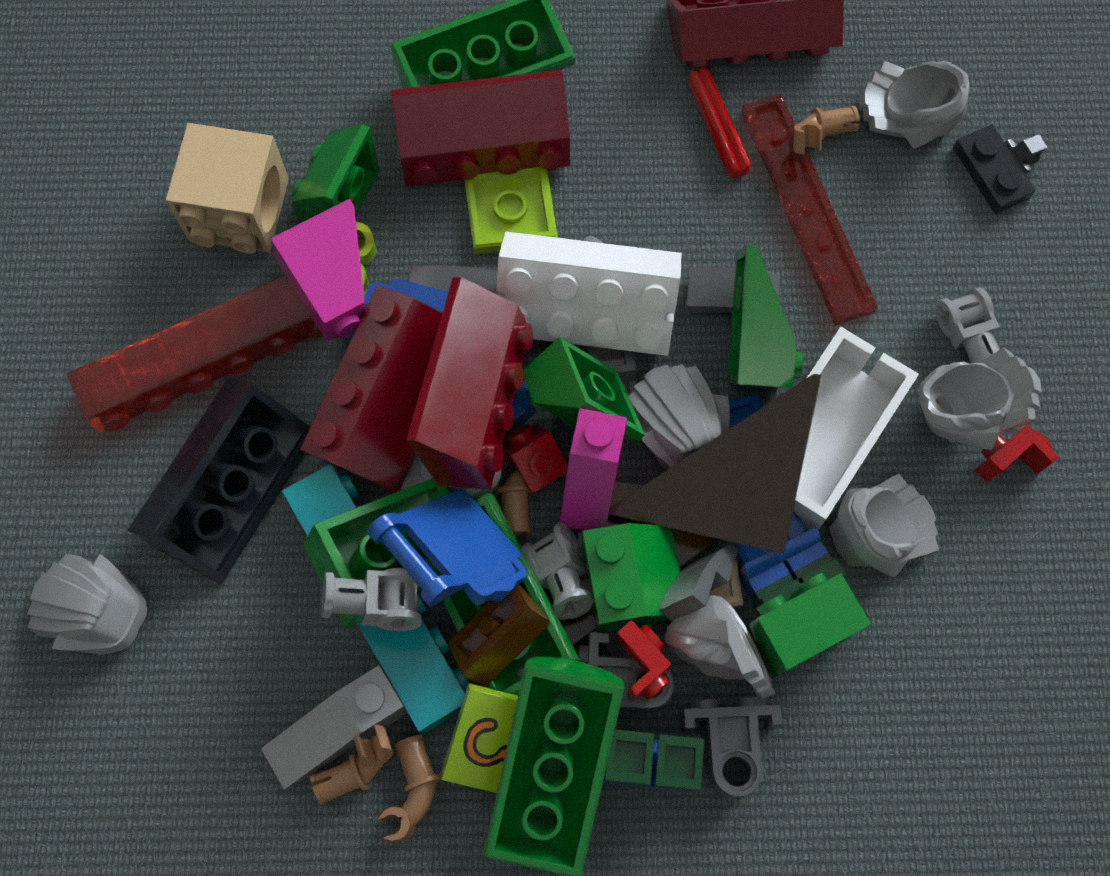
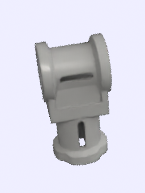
M977 287L970 290L969 295L954 300L943 298L937 301L935 312L940 328L946 336H949L955 350L964 347L971 364L983 362L1000 349L993 336L1000 326L994 316L993 303L987 291Z
M560 522L554 526V532L535 544L528 542L521 548L541 586L550 591L554 601L552 605L553 611L558 619L566 620L584 615L591 609L594 599L592 594L584 589L580 580V576L587 573L581 559L583 557L581 547L571 530L564 523Z
M404 568L386 569L384 571L367 570L364 580L335 578L332 572H325L321 595V618H330L332 614L361 615V625L378 626L391 631L413 630L421 626V614L417 612V588L420 586Z

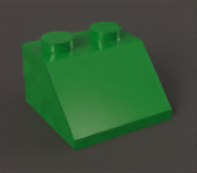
M360 124L329 131L323 144L315 147L310 159V168L305 178L299 179L296 182L291 195V201L300 222H304L348 199L354 205L356 218L380 172L369 126Z
M559 337L523 369V377L528 388L526 392L527 398L539 411H548L556 415L571 428L576 427L580 408L627 417L623 439L639 441L645 436L619 373L563 338Z
M626 523L582 531L581 548L587 571L589 592L594 599L592 608L597 633L620 630L631 620L637 626L671 621L659 609L670 585L680 573L672 529L658 525Z
M822 572L798 585L802 593L799 596L786 602L781 594L756 608L760 616L751 622L749 626L771 679L871 625L842 573L827 580Z

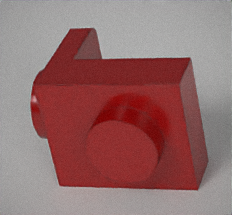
M526 424L514 429L506 436L508 441L502 444L503 457L508 464L519 471L530 491L536 492L567 473L568 464L549 431L537 425L531 427L530 424Z
M1026 424L1008 440L1002 435L997 437L992 450L984 449L981 452L986 460L975 471L986 482H989L1016 458L1020 457L1036 474H1039L1058 459V455L1052 450L1050 442L1044 435L1033 431Z
M631 620L617 632L616 641L643 670L645 675L628 689L627 696L632 702H635L642 695L649 701L670 682L664 675L669 671L672 664L660 652L664 644L654 631L647 625L639 628Z

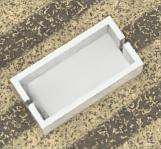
M505 232L498 258L496 292H498L497 295L519 305L526 322L532 327L533 339L554 342L561 337L571 344L668 356L680 284L682 253Z
M843 327L839 328L808 375V377L814 373L822 375L794 506L795 514L808 529H812L815 526L819 529L825 522L919 375L885 353L882 354L870 374L867 375L861 370L875 350V347Z

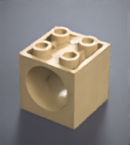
M187 123L166 202L188 240L202 247H213L214 244L230 246L234 250L246 254H253L256 251L270 253L272 247L270 238L275 235L289 180L274 137Z

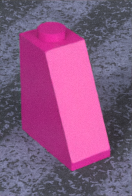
M348 199L270 238L276 261L327 342L337 337L346 338L354 334L365 312L355 209L351 200Z
M579 409L569 456L560 522L564 523L569 529L582 532L584 530L606 527L627 417Z

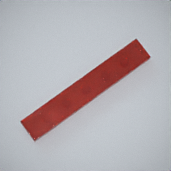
M782 94L743 105L741 112L834 325L836 326L875 313L878 306L806 147L804 155L793 151V127L795 123Z

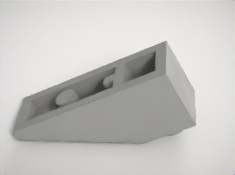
M378 665L336 691L262 747L261 750L283 789L287 790L356 747L354 742L356 733L359 734L360 738L368 739L376 734L374 725L386 728L408 714L386 673Z

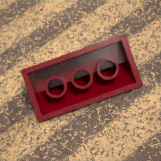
M666 0L674 53L681 62H686L688 67L708 66L711 64V59L726 58L728 63H744L750 61V55L766 54L768 59H783L790 57V51L805 50V54L823 55L830 52V47L843 46L844 0Z
M562 69L391 90L405 187L455 180H469L475 178L478 174L499 172L504 175H510L526 168L541 167L550 170L571 166L570 132Z
M462 277L452 278L406 441L438 486L491 490L495 472H499L502 468V443L505 431H509L513 424L514 413L512 403L515 391L520 390L523 383L522 363L525 351L531 349L533 331L531 325L526 322L519 305Z
M377 285L300 450L394 492L400 491L416 456V453L406 439L442 312L415 298Z

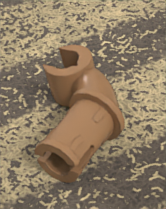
M853 105L827 111L813 108L808 117L793 127V151L804 155L805 147L807 146L821 152L822 140L825 136L857 132L859 124L851 123L860 121L857 108Z
M517 469L506 479L503 486L497 489V495L502 498V512L514 535L524 536L531 533L529 528L528 495L533 494V492L528 489Z
M374 725L376 735L370 740L362 739L356 733L354 742L358 756L353 753L349 755L348 761L310 776L311 783L313 785L316 784L312 788L321 805L358 788H361L363 791L369 789V782L393 755L385 727Z
M422 734L408 737L394 745L408 783L404 789L406 793H409V796L401 808L389 807L379 816L378 820L382 821L390 820L395 816L402 818L399 831L384 837V839L402 842L411 838L415 832L416 824L425 816L431 806L437 783L442 780L440 774L435 775Z

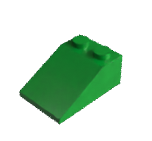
M746 245L736 252L727 383L793 388L794 378L800 379L803 355L801 351H796V339L757 245Z
M431 478L314 524L303 547L322 585L325 572H332L335 578L364 580L367 570L384 571L386 569L403 568L383 543L375 544L367 534L369 526L383 514H399L450 494L447 487L438 486L435 480ZM404 530L400 533L437 576L442 575ZM421 587L417 588V594L422 592ZM337 614L344 629L361 622V615Z

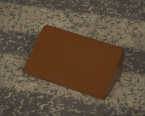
M519 584L511 590L503 601L490 600L447 645L462 675L482 686H486L550 622L545 613Z

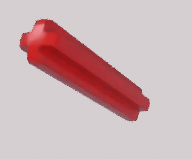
M706 67L693 70L689 74L688 83L727 174L732 179L744 176L749 173L751 164L711 72Z

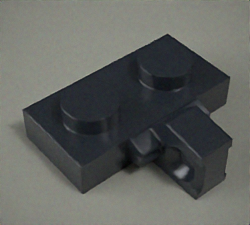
M993 124L957 139L953 146L957 156L995 214L1026 201L1033 196L1036 189L1026 174L1032 170L1030 164L1040 160L1041 154L1048 148L1039 134L1023 140L1018 145L1013 138L1004 142Z

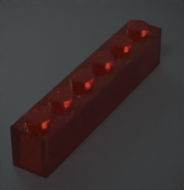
M285 275L68 372L66 375L85 419L99 433L115 431L125 427L130 422V419L145 412L160 411L168 407L173 399L187 393L202 392L219 378L228 374H241L249 370L253 363L265 357L283 355L290 351L294 344L309 337H322L323 334Z

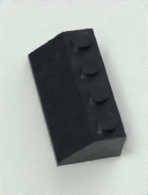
M227 378L127 531L162 553L222 585L305 453L300 449L311 427L252 382Z

